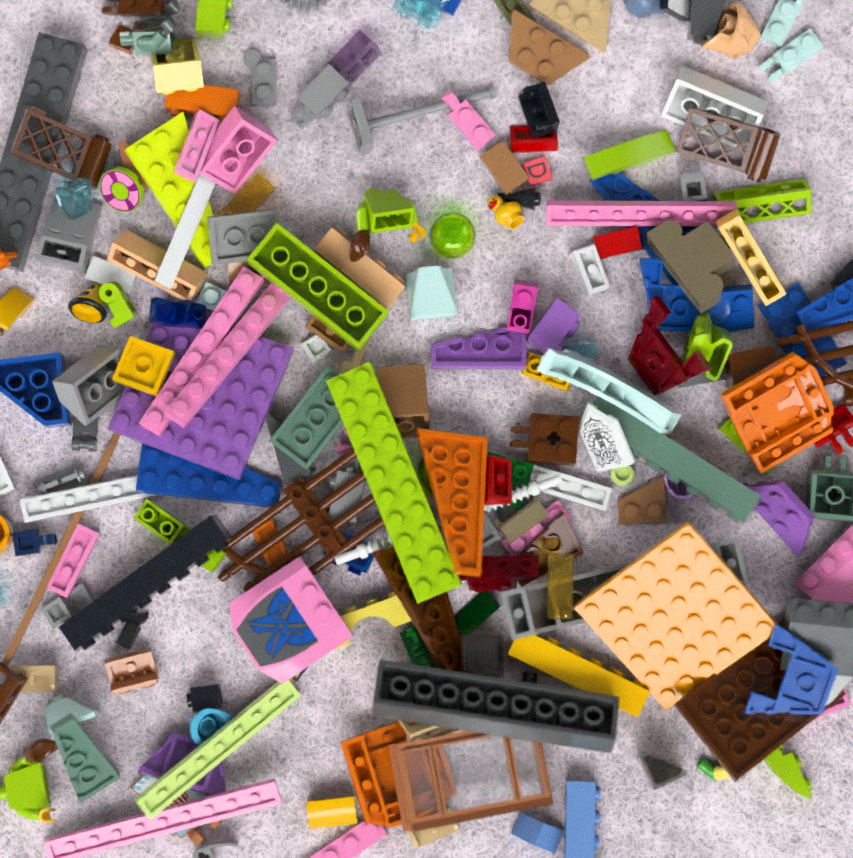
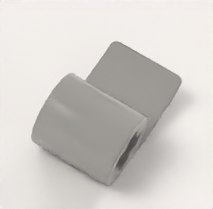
M235 841L212 843L195 851L192 858H199L201 852L204 855L208 854L210 858H216L213 848L219 846L237 847L238 843Z

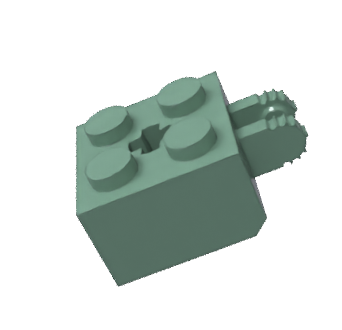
M825 453L823 470L812 469L808 471L806 507L815 515L814 519L853 523V473H845L846 455L840 454L838 458V472L831 471V453ZM831 490L834 491L833 495H837V499L833 501L828 498V493H831Z

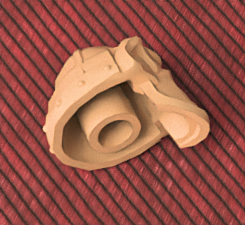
M732 2L722 12L713 38L704 41L700 47L724 53L729 59L733 57L738 58L754 49L761 36L760 29L742 2Z

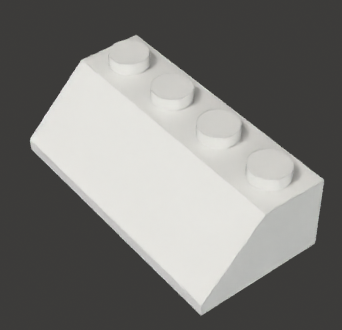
M682 65L661 117L685 126L690 107H695L759 127L768 101ZM693 114L691 123L695 130L707 125L703 116ZM718 122L712 125L718 137L729 132L726 123ZM709 127L699 132L715 139ZM742 128L734 133L740 144L750 139L752 131ZM731 134L720 140L732 147L737 146ZM747 145L742 147L745 152L747 149Z

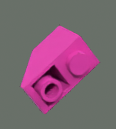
M515 279L507 330L530 334L538 283Z

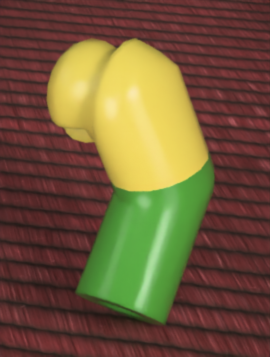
M705 758L697 765V768L712 780L728 779L730 777L721 765L714 766Z

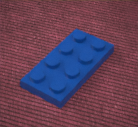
M799 282L786 289V295L765 306L762 303L757 306L776 339L798 334L796 326H799L800 322L797 312L811 304ZM831 335L812 340L818 353L838 348ZM802 342L782 347L787 355L791 352L799 357L809 355ZM844 357L826 361L835 370L847 364ZM811 364L816 368L820 378L826 376L816 364Z

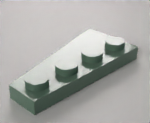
M71 713L50 726L79 803H82L121 778L116 768Z

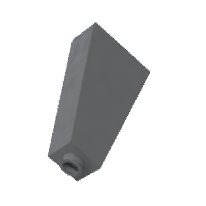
M690 0L688 40H693L694 44L701 45L704 41L713 38L726 0Z

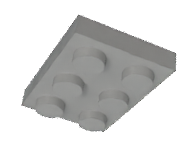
M273 208L207 217L211 263L216 265L247 261V258L276 223L279 224L278 209Z

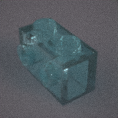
M395 0L393 8L397 9V13L405 18L412 17L418 20V25L426 29H434L440 23L450 0Z

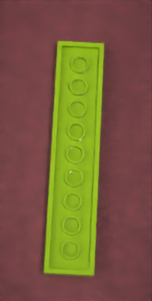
M368 362L326 380L417 604L463 585L459 574H455L449 550L372 363Z

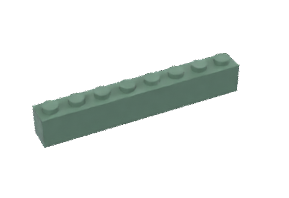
M599 396L596 398L593 405L597 406L599 411L606 415L610 414L618 419L634 458L642 457L647 461L646 465L654 471L658 472L659 469L667 473L666 478L678 485L681 482L686 485V490L695 497L703 496L708 499L706 503L716 510L722 508L728 512L726 515L728 518L736 523H739L741 520L746 524L760 503L761 495L663 433H659L630 413Z

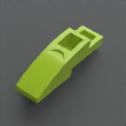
M149 499L145 500L133 518L170 545L192 529ZM214 551L208 556L210 560L202 565V567L214 573L227 553L221 551L217 554Z
M781 745L764 759L767 766L785 785L807 799L812 797L810 793L813 790L808 777H803L800 768L803 766L797 754L793 755L790 751L782 754L781 750L784 747Z

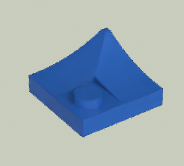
M752 284L723 287L721 301L706 311V313H709L714 326L726 329L729 333L755 328Z

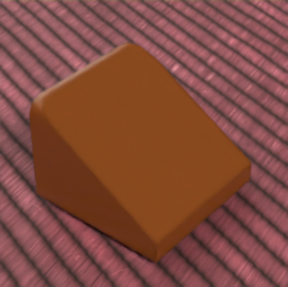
M118 25L108 44L112 48L132 55L134 45L121 46L120 32L132 30Z

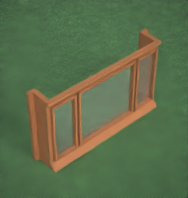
M464 731L388 745L403 832H416L554 804L542 742Z

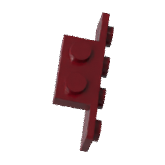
M482 556L481 575L479 577L459 575L461 580H467L469 591L483 593L487 590L504 592L517 589V579L539 578V556Z

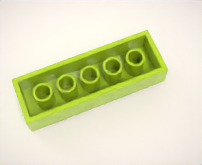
M278 223L273 226L247 258V262L252 268L358 352L363 349L389 316L388 310Z

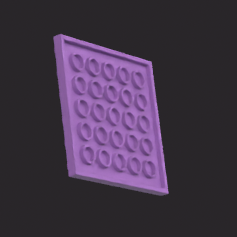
M164 300L146 338V341L175 352L162 387L209 319L207 316ZM260 336L186 427L183 428L171 420L161 437H158L139 424L156 396L126 386L107 429L113 433L240 480L294 349Z

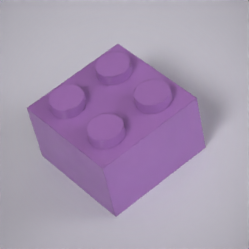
M557 298L530 334L527 342L543 354L549 348L562 351L567 343L564 340L566 336L572 337L581 324L578 321L580 314Z

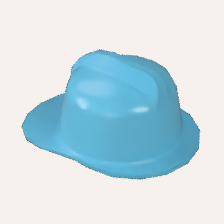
M213 708L199 711L193 718L189 719L192 739L195 743L201 745L235 716Z

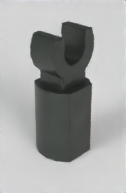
M138 608L132 611L134 616L131 617L130 622H126L116 640L118 645L128 650L131 649L141 630L140 625L149 618L148 612L142 618H137L135 614Z

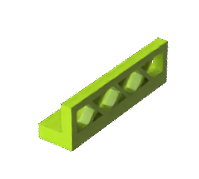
M806 178L713 191L714 201H736L737 211L744 223L811 214V188ZM798 199H805V207L794 208L791 205ZM780 202L783 204L778 211L772 212L768 209L773 203ZM750 206L760 208L756 214L748 215L746 213Z

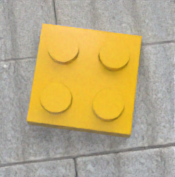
M130 336L112 380L157 396L173 361L175 352Z

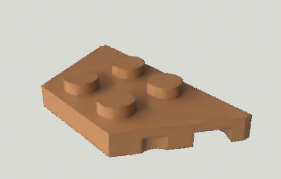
M512 10L511 32L509 34L510 49L508 51V62L540 82L545 81L548 86L590 58V55L518 11Z

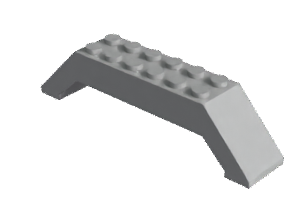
M738 537L710 543L709 545L744 585H749ZM630 563L501 592L511 639H519L586 623L574 609V604Z

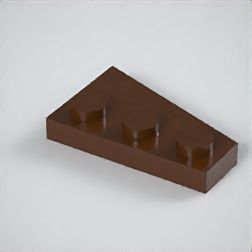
M561 511L518 556L538 555L539 577L582 555L584 552L564 512ZM536 579L517 580L520 586L523 587Z

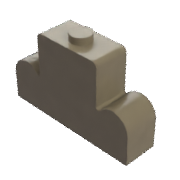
M673 220L665 221L647 232V244L656 256L663 260V265L700 314L721 301L723 297V281L719 276L733 267L734 255L728 248L729 244L724 236H719L708 222L682 236L680 224Z

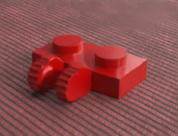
M842 403L834 408V415H831L833 432L814 443L817 449L829 442L832 449L840 455L843 453V449L835 439L840 434L850 447H853V437L848 432V429L853 427V415Z

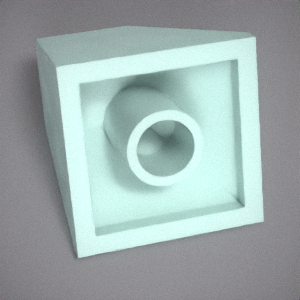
M62 695L49 699L50 704L44 706L50 734H53L50 726L70 713L79 724L102 715L100 710L70 697L63 699Z

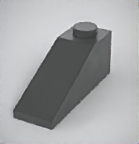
M267 414L266 421L272 438L280 425L270 414ZM274 446L285 485L291 484L301 476L304 479L313 477L312 471H316L314 463L307 471Z

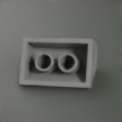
M98 345L52 381L59 401L83 425L90 424L116 403L123 394L126 386L112 380L122 356L121 350L118 347Z

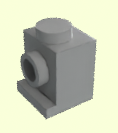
M704 172L680 174L678 183L681 201H706L707 193ZM694 189L696 191V195L690 196L688 194V190Z

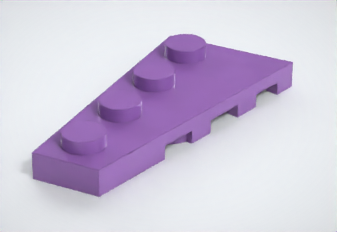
M507 327L498 328L497 331L476 333L474 336L467 338L459 337L433 343L431 368L526 369V333L509 331Z

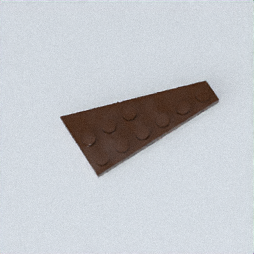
M390 547L372 552L439 668L471 674L447 592L417 604L395 548Z

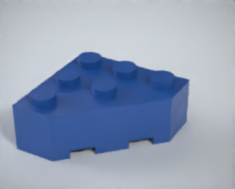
M62 353L0 360V391L47 428L72 426L71 412L59 401L52 382L66 371L65 356Z

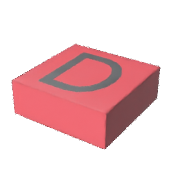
M545 156L523 163L524 171L529 176L528 182L530 187L552 180Z

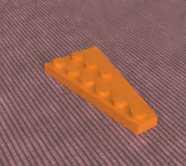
M418 428L416 430L417 438L455 574L479 577L482 567L488 437Z

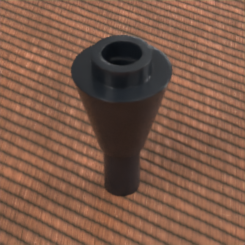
M536 187L507 195L505 193H497L503 202H518L521 207L534 211L536 206L541 204V192H537Z

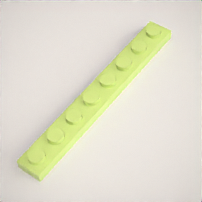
M290 680L283 684L278 681L134 800L151 820L297 700L300 694Z

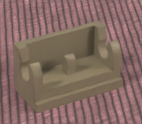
M532 494L529 495L532 502L515 512L505 522H500L497 517L493 520L510 544L549 516L536 496H532Z

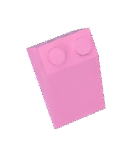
M234 106L220 123L200 174L236 194L278 140L269 126Z

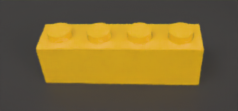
M737 209L716 220L718 228L765 306L786 295L783 286Z

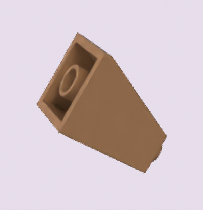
M411 363L404 366L387 365L378 367L379 383L402 438H417L416 430L418 428L429 430L425 365Z

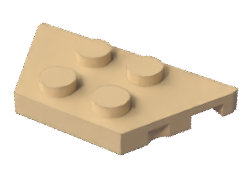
M533 0L529 3V8L600 52L605 53L610 1Z

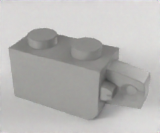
M328 64L300 93L301 105L292 116L293 122L303 129L315 119L318 121L321 117L323 119L327 118L333 111L332 106L337 101L342 102L349 95V82Z
M357 457L338 470L337 475H332L330 488L334 489L333 491L360 472V463ZM365 481L326 508L331 518L337 519L362 500ZM358 515L349 522L357 523Z

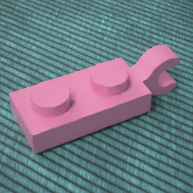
M447 92L441 97L451 109L447 116L476 150H480L495 136V133L466 99L459 102L452 92Z

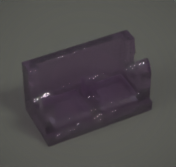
M359 30L328 64L344 77L351 86L381 55L378 45Z

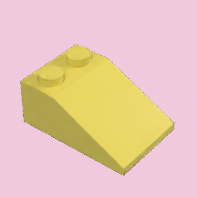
M195 37L175 39L172 54H151L156 93L172 94L177 90L192 92L204 87L201 61Z

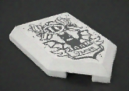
M589 402L578 426V431L595 471L600 472L635 463V458L618 419L610 414H604L597 409V406Z

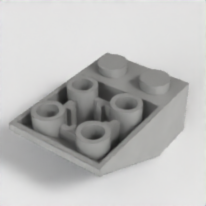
M56 194L41 234L36 259L40 263L86 273L102 205Z

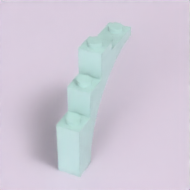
M549 348L541 357L537 370L543 374L567 381L607 400L659 433L670 435L682 416L681 413L640 385L628 383L610 369L595 365L576 351L569 349L559 351Z

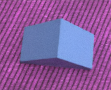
M520 811L511 834L534 846L555 853L564 830Z

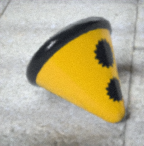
M94 283L76 298L70 300L68 309L75 318L86 323H100L106 319L107 312L103 301L99 297L100 285Z

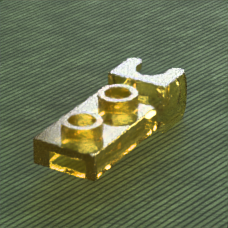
M258 172L215 216L256 211L276 189Z

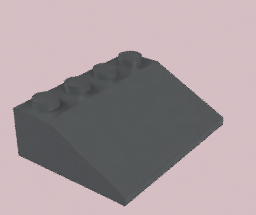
M787 597L784 628L838 667L837 675L853 677V604ZM782 650L781 670H786L792 653Z

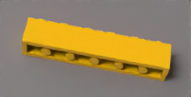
M536 634L513 640L507 653L508 655L582 691L619 697V709L635 717L639 716L650 693L639 680L633 679L630 682L624 679V673L614 668L609 672L602 668V662L593 658L587 661L581 658V652L571 647L566 651L559 647V641L550 637L544 640Z

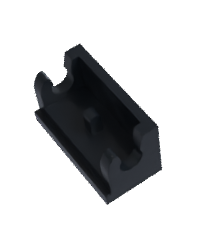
M545 81L523 88L524 94L519 95L518 100L532 138L557 133L560 120Z

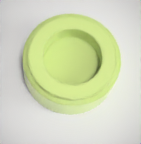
M632 466L611 469V480L619 486L628 485L634 478Z

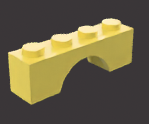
M395 592L387 594L389 599L381 602L379 598L365 602L366 607L357 610L356 606L343 610L344 615L340 616L350 633L354 626L366 617L377 616L384 618L393 627L411 622L412 620ZM350 639L337 648L350 644Z

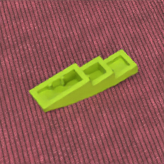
M664 130L585 156L583 161L593 181L611 173L613 175L631 167H639L676 152L668 131Z

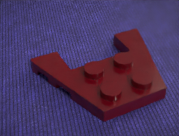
M659 296L651 299L649 304L651 305L650 311L644 316L642 321L644 326L641 333L637 334L628 357V361L654 396L662 394L712 369V366L700 351L694 352L683 363L659 331L658 327L671 313Z

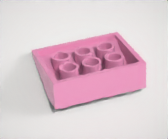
M853 525L794 583L798 592L805 599L853 604Z

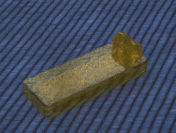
M548 554L547 619H573V554Z

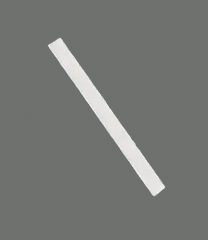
M199 174L154 280L169 289L174 284L216 184Z

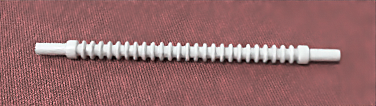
M560 474L539 482L531 481L528 483V486L523 484L520 489L516 487V490L512 491V501L516 503L517 499L522 501L523 497L528 499L531 494L532 496L539 495L540 491L563 483ZM504 504L484 505V511L490 513V509L494 508V510H497L498 506L503 508ZM439 517L438 519H436V521H437L438 526H439V528H440V527H442V525H441V521H440V517ZM387 534L386 538L383 536L380 537V540L375 538L372 543L368 541L366 545L364 543L358 544L357 548L334 556L337 565L359 557L361 559L367 558L370 553L385 549L388 546L394 547L389 534Z

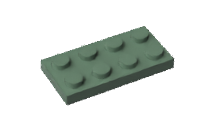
M328 365L269 440L270 443L307 471L343 425L326 380L340 374Z

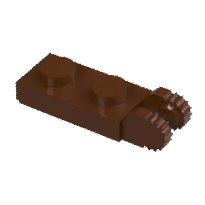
M105 0L109 2L119 1L118 7H102V14L120 15L121 17L164 15L165 0Z

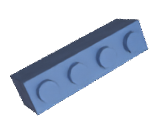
M566 780L564 858H595V849H599V835H595V825L600 824V811L595 809L596 801H600V786H596V781Z

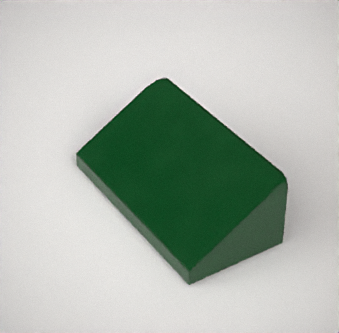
M487 591L479 593L454 616L458 631L467 638L501 605Z

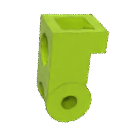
M111 281L100 287L99 297L108 304L114 315V318L109 320L113 328H117L139 315L123 287L118 282Z

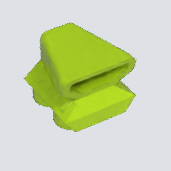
M708 312L696 316L685 343L682 362L685 363L694 352L700 351L712 366L711 370L705 372L707 378L717 381L732 349L733 341L728 330L713 325Z

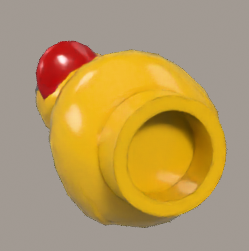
M493 195L489 197L487 205L490 210L496 211L495 220L498 224L514 230L523 223L524 216L521 214V206L518 202L512 201L503 204L500 196Z

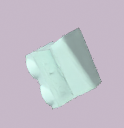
M441 266L420 267L417 268V271L406 273L411 320L457 315L458 309L452 269L441 268Z

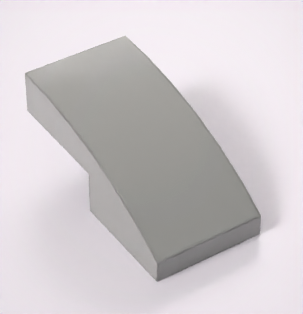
M84 582L72 590L69 598L60 596L41 608V611L52 629H55L96 599Z

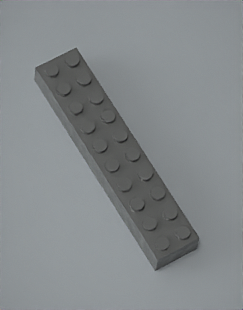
M41 32L37 36L0 163V247L3 253H17L18 256L12 259L11 265L6 268L23 272L52 171L10 154L25 110H31L32 106L45 111L46 117L64 125L67 124L88 52L82 43ZM30 116L27 125L30 132L33 133L40 130L41 127L38 120ZM52 127L47 130L52 142L62 139L58 128ZM43 132L33 136L38 149L48 145ZM28 138L21 141L18 151L25 154L33 151ZM61 143L54 145L57 154ZM50 148L39 152L44 162L49 163L55 160Z
M379 660L371 716L611 753L616 742L619 697Z

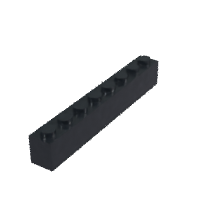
M210 515L60 625V630L74 650L83 648L85 651L96 644L95 638L101 634L103 637L115 630L113 625L121 621L124 623L133 617L132 611L136 608H145L153 602L151 598L157 593L162 595L172 588L170 584L173 581L185 579L191 574L189 570L195 565L199 568L210 560L208 556L214 551L218 554L229 546L227 542L232 539V536L217 515Z

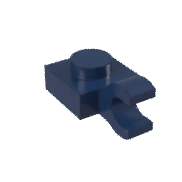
M38 529L12 533L15 556L17 557L41 553L40 546L57 544L56 534L39 536Z

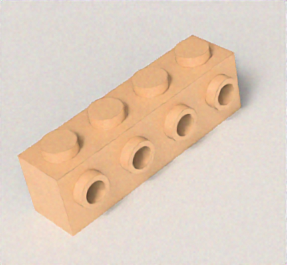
M331 228L314 248V252L389 311L405 291V286L403 285L405 281L396 273L389 274L384 270L386 266L377 258L372 260L366 255L367 253L359 261L351 262V242L348 241L350 237L341 229L336 231Z
M126 229L113 242L107 261L188 304H191L199 294L208 274L206 271L183 260L171 289L157 283L154 280L167 251Z

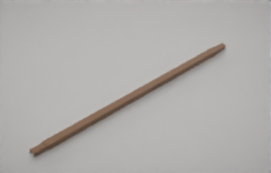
M114 433L89 485L99 483L121 435ZM85 511L74 513L4 656L2 663L7 667L13 659L53 573Z

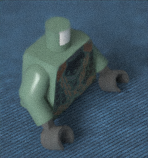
M166 0L164 6L167 11L164 12V15H159L155 19L136 21L132 31L120 32L121 46L134 45L135 54L137 55L172 54L176 22L171 15L178 13L180 9L176 0Z

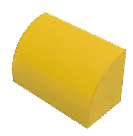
M355 795L307 800L306 802L310 829L358 824Z

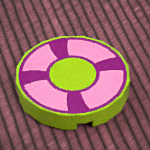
M121 166L109 169L102 175L99 181L100 192L106 203L116 211L124 213L132 212L141 205L144 199V187L142 184L140 185L139 178L134 172Z

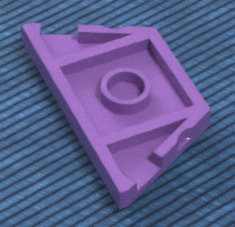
M774 480L772 482L760 481L755 485H748L747 482L743 483V485L761 495V501L755 510L799 557L806 549L804 547L805 541L809 538L810 526L813 524L815 515L783 480Z
M174 732L139 767L138 773L159 779L200 745L195 743L191 737ZM222 761L189 789L209 796L225 792V773Z

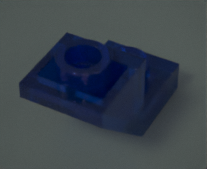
M154 297L151 298L149 321L167 327L202 329L205 322L206 305L190 300L176 303Z

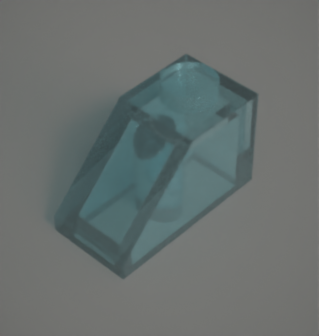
M76 177L56 187V202L72 221L92 211L91 181L89 178Z

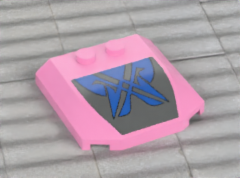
M300 556L229 603L233 632L258 670L282 684L353 637Z

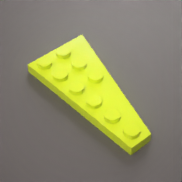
M184 112L178 114L124 150L176 228L196 184V181L192 183L173 173L189 132ZM209 200L189 245V248L203 268L212 264L207 217L213 216Z

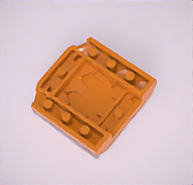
M793 352L720 394L727 414L751 462L760 474L833 432L831 415H834V407L815 367Z
M399 721L340 742L366 824L396 827L402 824L388 749L390 744L406 743V732ZM408 722L409 726H413V725L418 724V723ZM438 746L435 749L446 803L457 793L443 746ZM423 749L404 753L416 818L438 812L428 750Z

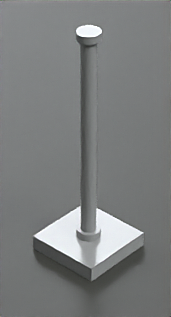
M489 85L487 89L457 96L459 102L466 99L469 103L486 98L492 100L496 98V91L493 85ZM356 98L350 101L347 114L360 156L370 153L374 143L371 129L449 109V107L442 100L369 120L365 116L361 99Z

